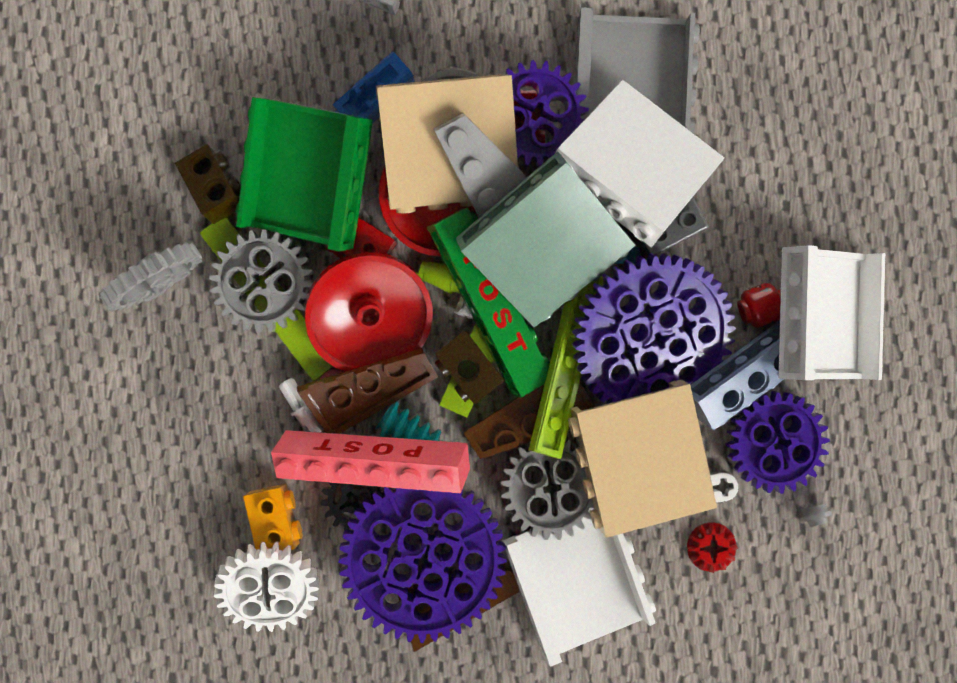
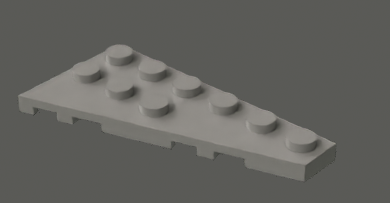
M464 113L434 128L479 218L527 178Z

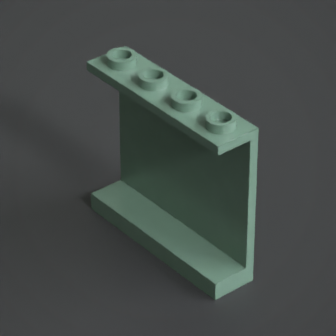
M556 152L456 237L461 252L533 327L548 320L555 310L565 302L573 300L581 289L590 282L599 279L607 268L616 261L625 258L629 251L636 246L559 152Z

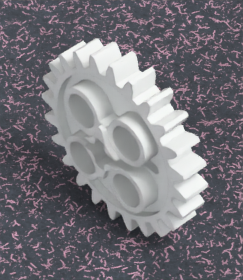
M261 542L260 549L257 550L253 545L248 544L247 553L237 549L235 558L227 556L225 565L219 566L214 584V597L218 598L217 607H224V616L233 614L232 623L234 624L243 620L245 629L251 624H256V631H260L263 625H267L270 632L273 631L274 625L278 624L284 630L287 621L296 625L298 616L306 618L307 609H314V601L318 600L319 590L317 569L311 568L310 558L302 560V551L292 555L290 545L282 551L279 550L278 542L274 543L272 549H267L265 542ZM263 567L268 568V591L271 595V607L266 606V582L264 581Z

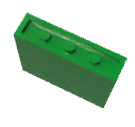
M252 97L251 105L248 109L249 126L247 138L244 142L245 158L244 167L240 175L241 191L236 207V227H255L326 244L328 249L339 252L354 249L373 119L272 99Z

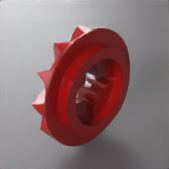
M708 522L699 525L691 532L687 541V553L692 563L700 570L711 573L726 570L727 566L735 561V554L738 549L735 536L724 525ZM712 535L715 543L723 547L715 551L713 558L707 550L700 549L710 546Z

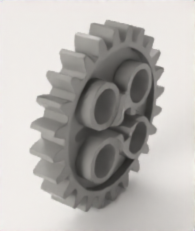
M250 230L249 240L238 234V245L227 241L228 254L218 251L217 254L223 261L221 264L212 263L211 265L219 271L218 275L209 276L210 280L218 282L217 287L210 289V293L220 294V298L214 304L226 306L221 313L222 316L234 315L231 324L237 325L243 320V330L249 331L254 324L256 333H262L266 324L269 332H275L276 322L282 328H287V317L297 321L298 317L294 311L296 309L305 311V306L301 302L307 298L306 288H311L313 284L306 281V277L314 274L313 270L304 269L303 267L310 261L309 258H298L303 249L298 246L291 250L293 240L287 238L281 243V234L278 232L273 235L272 239H270L267 230H262L260 238H258L254 231ZM268 251L271 256L268 266L261 268L257 264V257L261 252ZM280 262L284 263L280 270L270 275ZM238 272H244L247 279L246 284L238 289L233 282L234 276ZM288 274L292 279V285L289 290L282 292L278 288V279ZM259 275L264 277L270 275L265 280L266 288L256 287L260 282L257 278ZM255 288L245 301H241L243 294ZM260 295L265 296L268 301V306L262 313L256 311L254 307L255 299Z
M185 243L181 246L177 244L172 249L166 248L162 253L155 252L140 260L136 266L129 267V271L117 275L118 277L115 280L109 282V286L102 289L103 292L100 293V298L111 312L115 310L120 311L123 308L128 309L135 303L136 305L140 304L143 300L145 302L150 301L163 294L174 283L181 281L192 273L191 270L198 267L203 257L193 243Z
M569 440L565 441L561 459L533 451L526 452L524 449L518 448L517 451L521 458L518 460L510 457L508 460L514 466L513 469H503V472L509 476V480L500 481V484L508 487V491L502 493L500 497L510 500V503L504 507V510L515 511L510 520L514 522L521 519L522 522L519 528L521 531L531 526L532 537H535L542 530L544 540L549 539L551 532H554L557 540H561L562 530H565L569 536H574L572 526L576 525L583 530L585 527L581 519L584 517L591 520L588 510L589 508H594L592 498L588 499L585 494L583 480L587 479L585 467L580 468L575 451L580 446L571 451V441ZM546 460L550 464L551 483L558 486V490L553 491V498L557 508V516L555 517L551 511V496L543 491V487L548 485V477L544 468V461ZM562 461L568 463L571 468L569 477L564 480L556 474V467ZM530 466H534L540 471V480L536 484H530L525 479V471ZM568 492L572 493L576 499L574 508L569 511L565 510L561 505L562 496ZM537 497L542 498L545 502V510L538 516L533 515L530 510L531 501Z

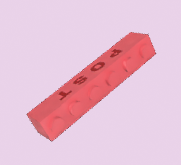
M286 430L271 451L276 477L282 479L461 493L470 471L468 444L460 442Z

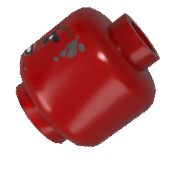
M763 283L743 291L741 300L737 301V307L745 324L750 323L755 328H761L780 321L781 289L777 290L772 284Z

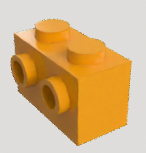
M286 483L250 491L243 496L256 550L260 549L261 542H265L267 549H272L274 543L278 542L279 550L282 551L288 545L291 546V550H294L300 544L299 539L303 537L302 527L299 520H294L292 509L296 507L293 491L287 489Z

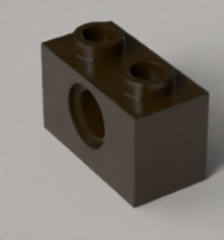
M466 330L435 353L438 358L434 362L445 377L450 374L458 383L454 389L464 402L470 399L475 404L504 382L503 377ZM463 360L473 361L477 367L475 375L469 378L460 375L458 371L459 363Z

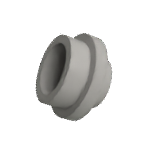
M826 504L801 509L803 517L800 520L801 523L808 521L809 527L828 523L827 517L833 514L832 511H828Z

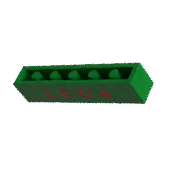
M468 207L460 209L427 226V229L511 394L523 397L545 384L550 361L544 353H540L535 343L538 341L537 335L530 325H526L522 314L461 252L456 237L479 218L473 211L470 212Z

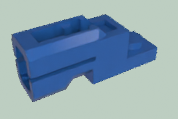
M392 51L333 104L335 112L373 119L374 123L380 117L376 86L415 82L414 75Z

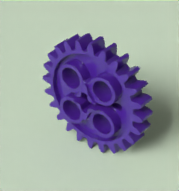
M532 60L528 70L520 62L517 66V74L509 68L505 72V74L512 75L513 101H516L521 106H514V115L519 116L523 121V126L515 129L517 160L519 157H523L524 167L529 165L531 159H535L536 165L539 168L544 158L547 160L551 158L561 144L585 120L580 118V116L586 115L589 112V108L580 106L587 96L585 94L576 95L575 93L581 85L580 82L570 85L568 82L572 73L561 77L559 75L561 66L558 65L553 72L549 71L548 61L544 62L541 69H537L535 61ZM530 86L535 89L537 97L530 100L525 99L521 95L520 89ZM554 100L561 101L566 111L562 114H556L550 109L549 103ZM535 108L541 110V117L537 121L531 119ZM550 121L560 123L562 128L555 127ZM539 129L549 131L552 137L551 142H539L535 132Z
M772 391L770 399L766 394H763L759 397V403L753 401L749 406V410L742 409L739 412L742 415L741 419L731 418V421L737 427L736 430H727L726 433L734 436V440L725 443V445L735 451L727 457L732 461H738L733 466V470L738 473L743 472L741 475L742 480L746 482L751 481V486L756 489L762 486L763 490L767 493H771L774 488L776 492L783 494L785 485L794 492L796 491V482L804 486L808 485L805 477L807 474L815 478L817 477L813 468L815 465L824 467L825 464L819 460V456L829 455V452L821 447L822 444L830 442V439L821 436V433L826 431L828 426L817 424L823 415L812 413L815 408L813 404H804L805 398L796 396L793 399V394L784 392L781 397L779 392ZM790 415L792 424L785 430L783 422ZM770 416H772L771 425L769 424V421H768V418H769ZM759 425H762L763 434L759 439L755 440L753 436L754 430ZM800 445L801 453L797 458L793 459V449ZM768 455H771L772 463L768 468L764 469L763 460ZM784 460L786 461V464H787L786 468H783V467H784Z

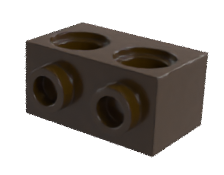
M206 144L175 162L197 207L205 218L215 224L236 212L240 199L241 184L235 176L230 177L227 169L231 166L221 151L216 153ZM211 166L207 173L202 174L206 167ZM225 191L223 197L216 200L217 195Z

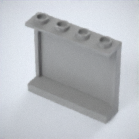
M581 7L578 15L575 83L580 82L581 85L575 93L576 95L585 94L587 96L580 106L589 108V112L586 115L580 116V118L586 119L614 88L624 80L694 134L695 119L690 118L691 106H694L696 102L697 91L696 87H692V75L697 73L698 56L693 55L694 44L698 43L700 33L699 24H695V13H690L687 19L593 15L594 8Z

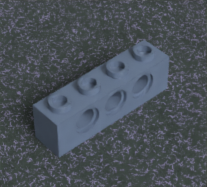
M780 321L690 385L697 418L713 431L727 423L731 417L750 406L753 401L768 390L775 388L779 382L784 380L779 379Z

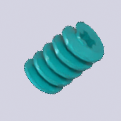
M397 401L388 408L374 430L382 428L380 437H387L391 434L392 438L443 441L439 440L441 435L439 428L433 433H429L431 423L427 422L421 427L418 426L420 421L419 415L409 420L410 409L406 408L401 413H398L399 402Z

